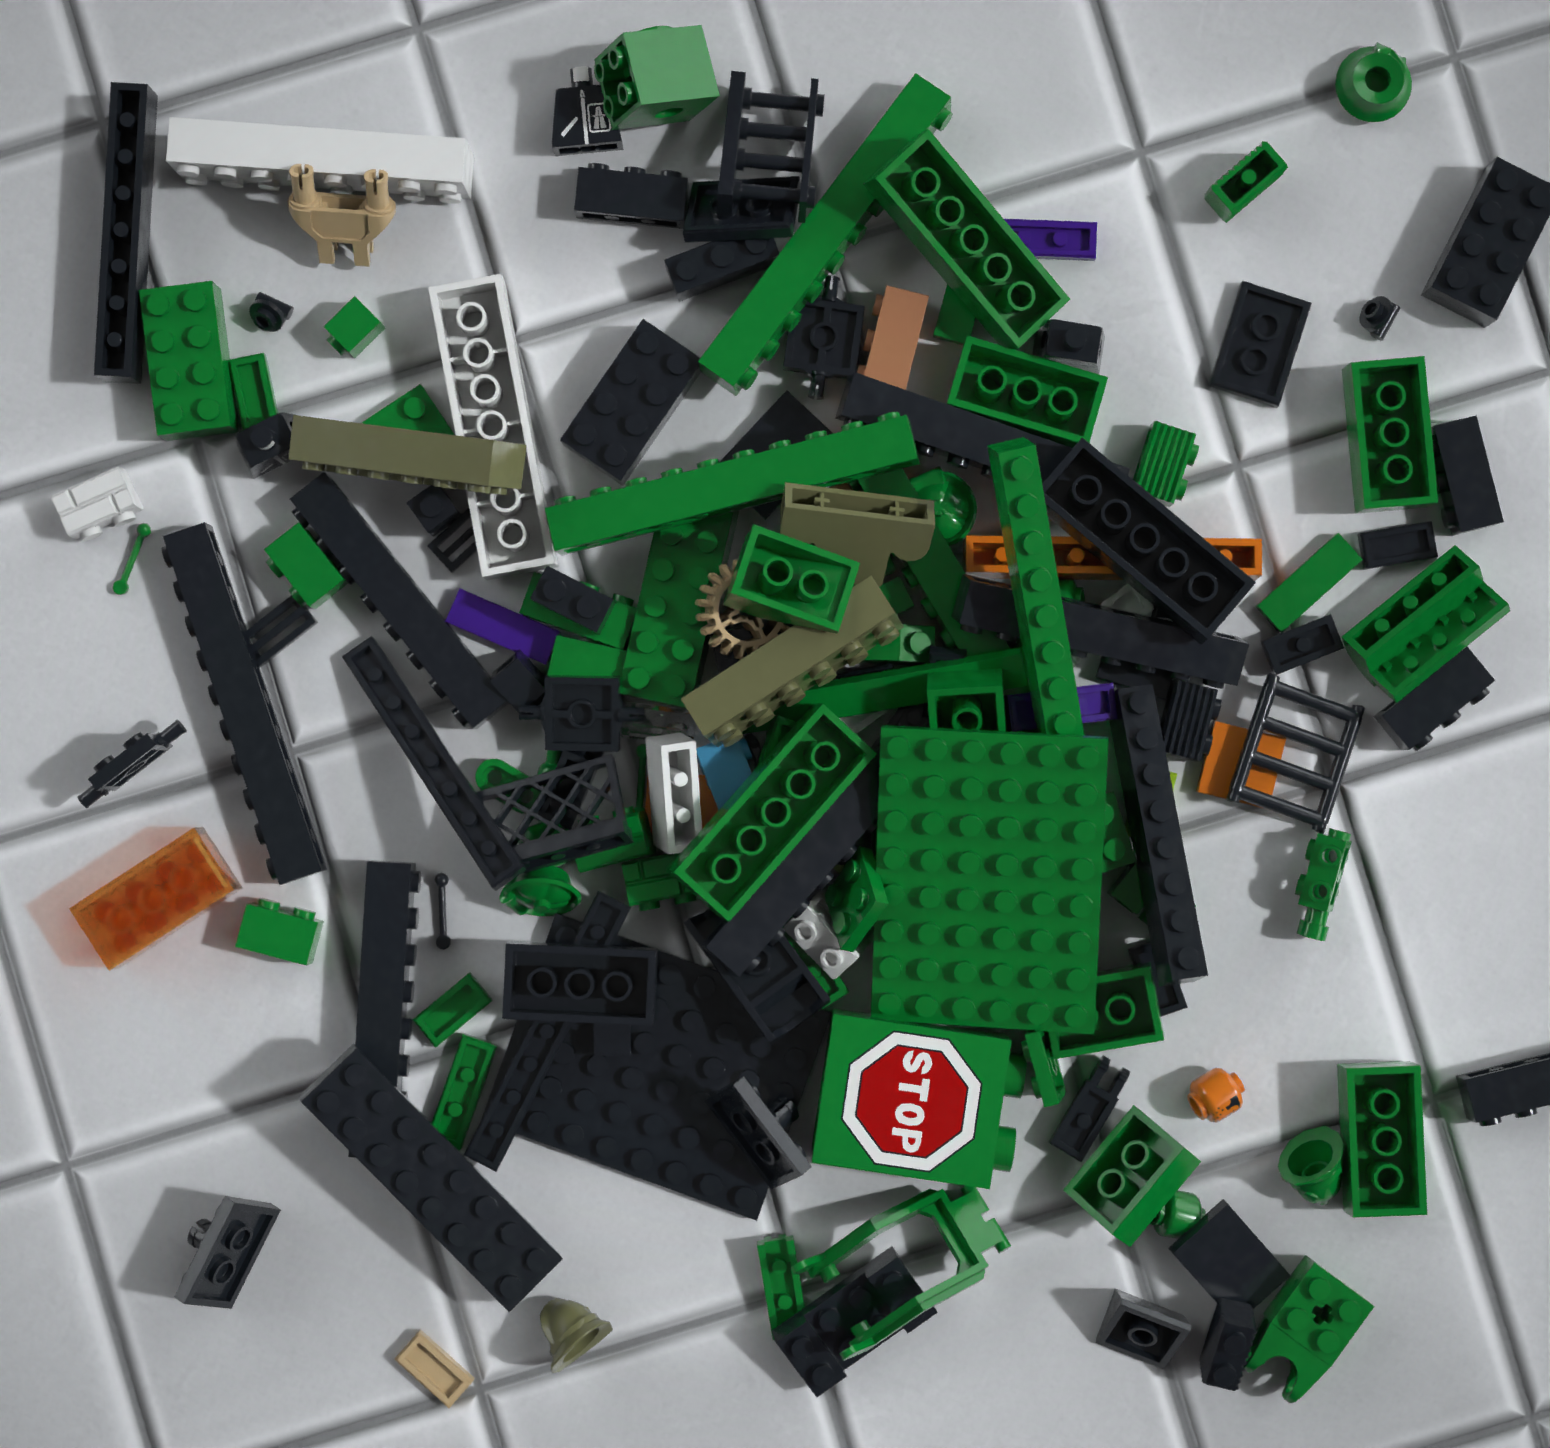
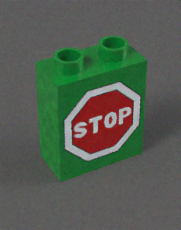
M832 1008L811 1146L812 1163L990 1189L993 1170L1010 1172L1012 1168L1016 1145V1128L1000 1126L999 1124L1003 1097L1019 1099L1022 1097L1027 1069L1024 1054L1010 1052L1012 1040L1005 1033L944 1024L895 1021L871 1017V1013Z

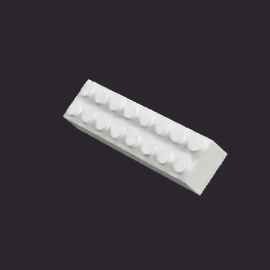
M169 117L166 162L188 184L207 185V180L221 181V185L226 187L242 188L244 183L258 184L260 189L271 191L280 190V186H292L289 173L291 166L302 164V173L305 174L304 166L308 164L314 169L315 190L316 188L330 189V193L352 194V191L366 192L365 172L376 169V177L379 179V169L388 173V193L403 194L404 199L412 201H424L425 196L439 197V201L444 203L458 204L461 203V199H471L474 155L466 138Z
M501 274L428 287L455 434L457 436L527 445L521 489L508 488L507 495L466 490L482 577L486 580L545 570L546 566L551 568L558 567L557 556L554 551L545 508H547L505 281Z

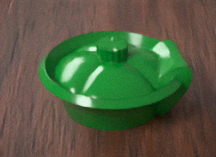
M1377 42L1375 46L1363 47L1352 52L1343 60L1336 74L1335 88L1341 105L1349 114L1363 121L1381 122L1394 117L1405 107L1411 95L1412 79L1406 65V57L1399 56L1390 47Z
M940 466L910 478V482L921 499L934 501L935 523L948 545H954L965 538L971 531L977 516L976 498L970 486L959 476L942 471Z
M549 866L518 875L505 885L500 893L499 900L518 915L555 916L556 913L565 914L576 908L581 902V894L572 886L566 871L555 866Z

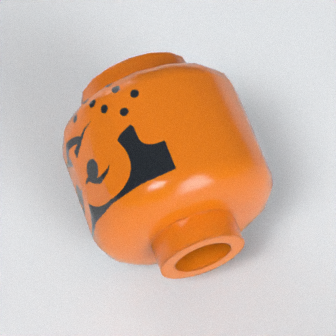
M1213 1068L1192 1081L1187 1099L1198 1118L1217 1123L1242 1107L1241 1093L1245 1091V1088L1240 1078L1234 1072L1229 1074L1222 1068Z

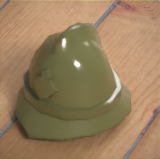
M561 1298L550 1300L540 1313L541 1327L550 1345L549 1353L553 1357L551 1363L552 1373L562 1371L613 1330L609 1321L601 1320L596 1313H591L588 1307L572 1300Z

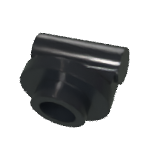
M259 292L249 308V314L258 328L275 332L281 329L286 320L290 319L294 307Z
M1384 296L1375 297L1363 306L1359 317L1360 324L1370 332L1373 338L1383 341L1400 307Z

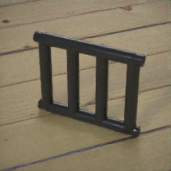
M1267 673L1226 800L1237 803L1240 800L1313 825L1312 830L1324 834L1357 738L1365 707L1361 705L1345 706L1279 681V676L1274 673ZM1278 696L1346 721L1340 741L1332 740L1269 717L1274 697ZM1263 731L1334 755L1329 775L1325 776L1258 752L1257 749ZM1252 765L1323 790L1317 811L1245 786Z

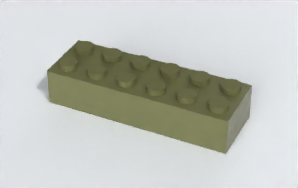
M293 415L288 459L303 461L302 469L328 471L442 488L507 495L508 488H522L527 445Z
M869 576L852 588L837 634L794 625L681 698L703 736L717 747L721 745L728 747L739 741L743 737L742 732L752 725L759 727L770 721L775 716L773 712L786 704L787 707H790L801 701L806 696L804 692L817 684L818 687H821L832 681L837 676L836 671L846 664L854 666L863 661L868 656L867 651L877 644L885 646L894 641L900 635L898 631L904 628L873 577Z

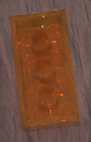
M194 827L69 908L107 969L111 971L129 963L240 891L243 887L205 828Z

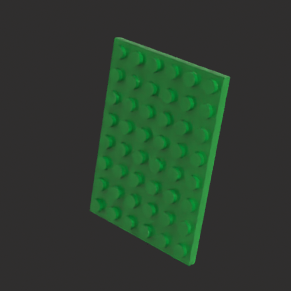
M882 725L876 873L881 877L889 904L874 923L871 1017L902 1022L1094 1035L1109 737Z

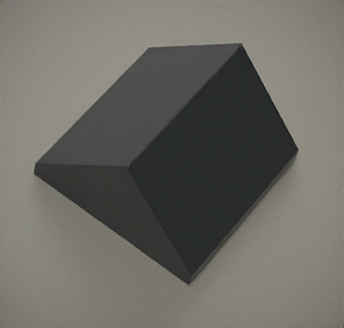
M1115 1289L1095 1343L1164 1369L1190 1333L1192 1325L1180 1313Z

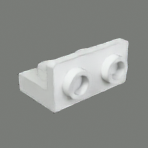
M818 891L809 900L810 904L797 919L792 918L784 926V929L832 979H836L860 957L871 941L865 936L854 952L840 950L836 933L833 930L829 908L825 901V894L822 891Z

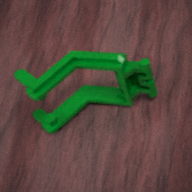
M964 1186L961 1188L964 1196L952 1202L943 1189L936 1191L930 1188L870 1218L825 1252L804 1259L791 1267L794 1275L808 1271L811 1278L820 1276L824 1284L828 1283L840 1275L836 1267L837 1264L879 1234L918 1214L933 1220L958 1263L955 1276L915 1296L872 1327L867 1320L853 1326L851 1331L855 1339L849 1342V1348L840 1353L843 1361L870 1350L923 1312L979 1283L984 1279L985 1269L989 1266L982 1254L993 1247L996 1248L999 1254L1011 1247L995 1218L987 1222L984 1221L982 1215L990 1209L976 1187Z

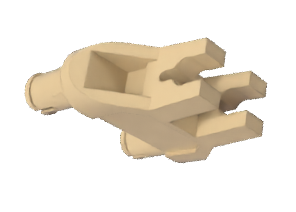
M302 164L291 166L289 173L293 192L288 198V209L295 222L317 241L319 263L334 264V250H338L339 243H349L353 246L355 266L369 267L371 262L370 253H373L374 250L373 239L388 226L396 213L395 201L389 197L388 173L379 169V179H377L376 169L366 171L364 174L366 195L316 192L314 188L313 167L305 164V174H303Z

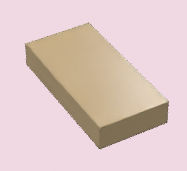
M421 1329L394 1359L448 1408L454 1404L475 1379Z

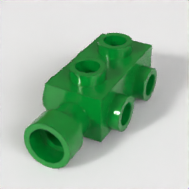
M1329 828L1328 834L1318 833L1316 839H1310L1305 854V859L1310 861L1306 875H1300L1295 890V895L1300 896L1298 904L1307 907L1305 918L1300 919L1297 934L1319 941L1326 940L1329 927L1326 926L1329 912L1333 911L1334 903L1339 893L1341 878L1352 843L1350 841V833ZM1332 850H1334L1337 853V859L1335 862H1333L1330 858V853ZM1322 885H1324L1327 889V895L1325 897H1323L1320 893V888Z

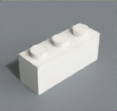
M680 732L646 737L653 845L667 854L681 853L702 830L696 740Z

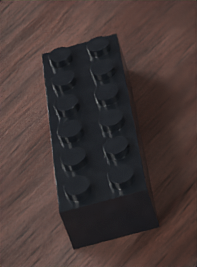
M1083 437L1042 484L1048 517L1200 645L1211 637L1256 583Z

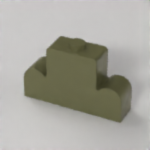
M785 482L780 506V534L860 562L854 582L856 585L872 576L880 587L883 584L890 553H894L899 559L905 561H915L924 557L930 548L935 528L933 500Z

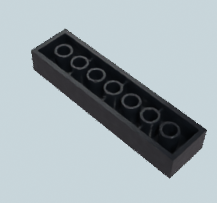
M352 1044L299 1096L301 1103L508 1312L563 1259L559 1252L355 1044Z

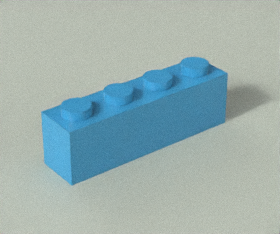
M745 738L728 747H724V745L717 747L713 743H709L696 748L698 764L702 774L705 775L706 783L712 792L718 811L752 773L747 760L753 758Z

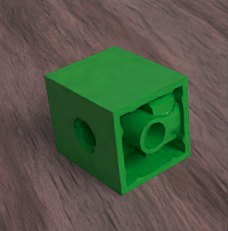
M702 25L674 28L670 26H654L639 31L623 32L594 59V74L596 80L601 85L604 96L603 109L606 117L610 120L612 130L690 121L720 96Z

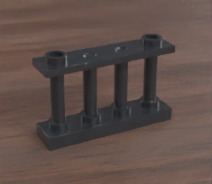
M731 71L717 194V215L732 216L733 201L740 202L741 198L799 204L798 222L805 223L806 209H814L816 186H809L815 116L823 117L825 94H818L819 79L811 78L810 97L752 92V88L745 87L746 72ZM751 107L805 111L808 112L807 127L749 122V118H743V110H750ZM747 137L805 142L804 158L745 152L746 149L739 148L740 140H747ZM744 167L802 173L801 189L744 184L742 179H736V172L744 171Z

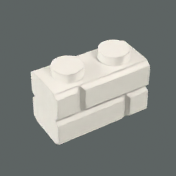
M119 466L51 496L66 533L75 539L81 538L82 541H88L103 534L101 528L114 523L118 527L136 519L134 513L143 510L128 472Z

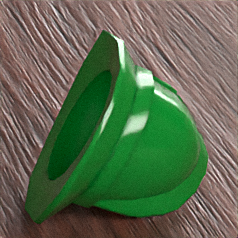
M1327 1126L1304 1130L1287 1143L1280 1155L1278 1169L1282 1180L1289 1183L1292 1188L1297 1189L1300 1195L1312 1204L1318 1203L1321 1206L1328 1204L1330 1199L1334 1198L1341 1188L1344 1161L1342 1154L1345 1145L1339 1132Z

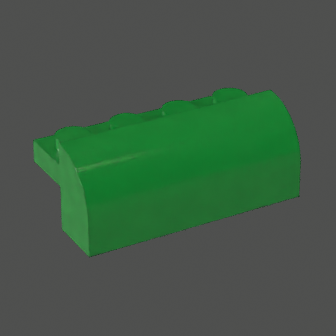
M1454 545L1341 638L1348 655L1364 677L1374 687L1378 685L1397 703L1508 614L1510 607L1502 597L1483 581L1480 566Z

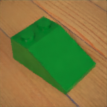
M753 524L745 537L723 605L758 618L837 634L860 562Z

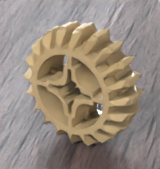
M736 559L733 560L732 570L727 564L719 566L722 578L715 573L708 574L707 577L713 586H700L699 590L707 594L706 600L696 599L695 605L705 607V613H699L695 618L697 621L707 620L708 624L700 629V633L702 635L714 633L708 642L711 647H716L722 642L721 654L728 655L733 650L735 659H743L745 652L747 655L751 654L777 637L779 631L783 633L790 627L782 622L769 620L766 627L762 630L764 624L761 618L750 614L748 616H735L739 613V610L727 607L719 617L720 599L726 588H729L738 561ZM739 622L744 626L745 630L751 632L753 638L739 640L730 635L724 627Z

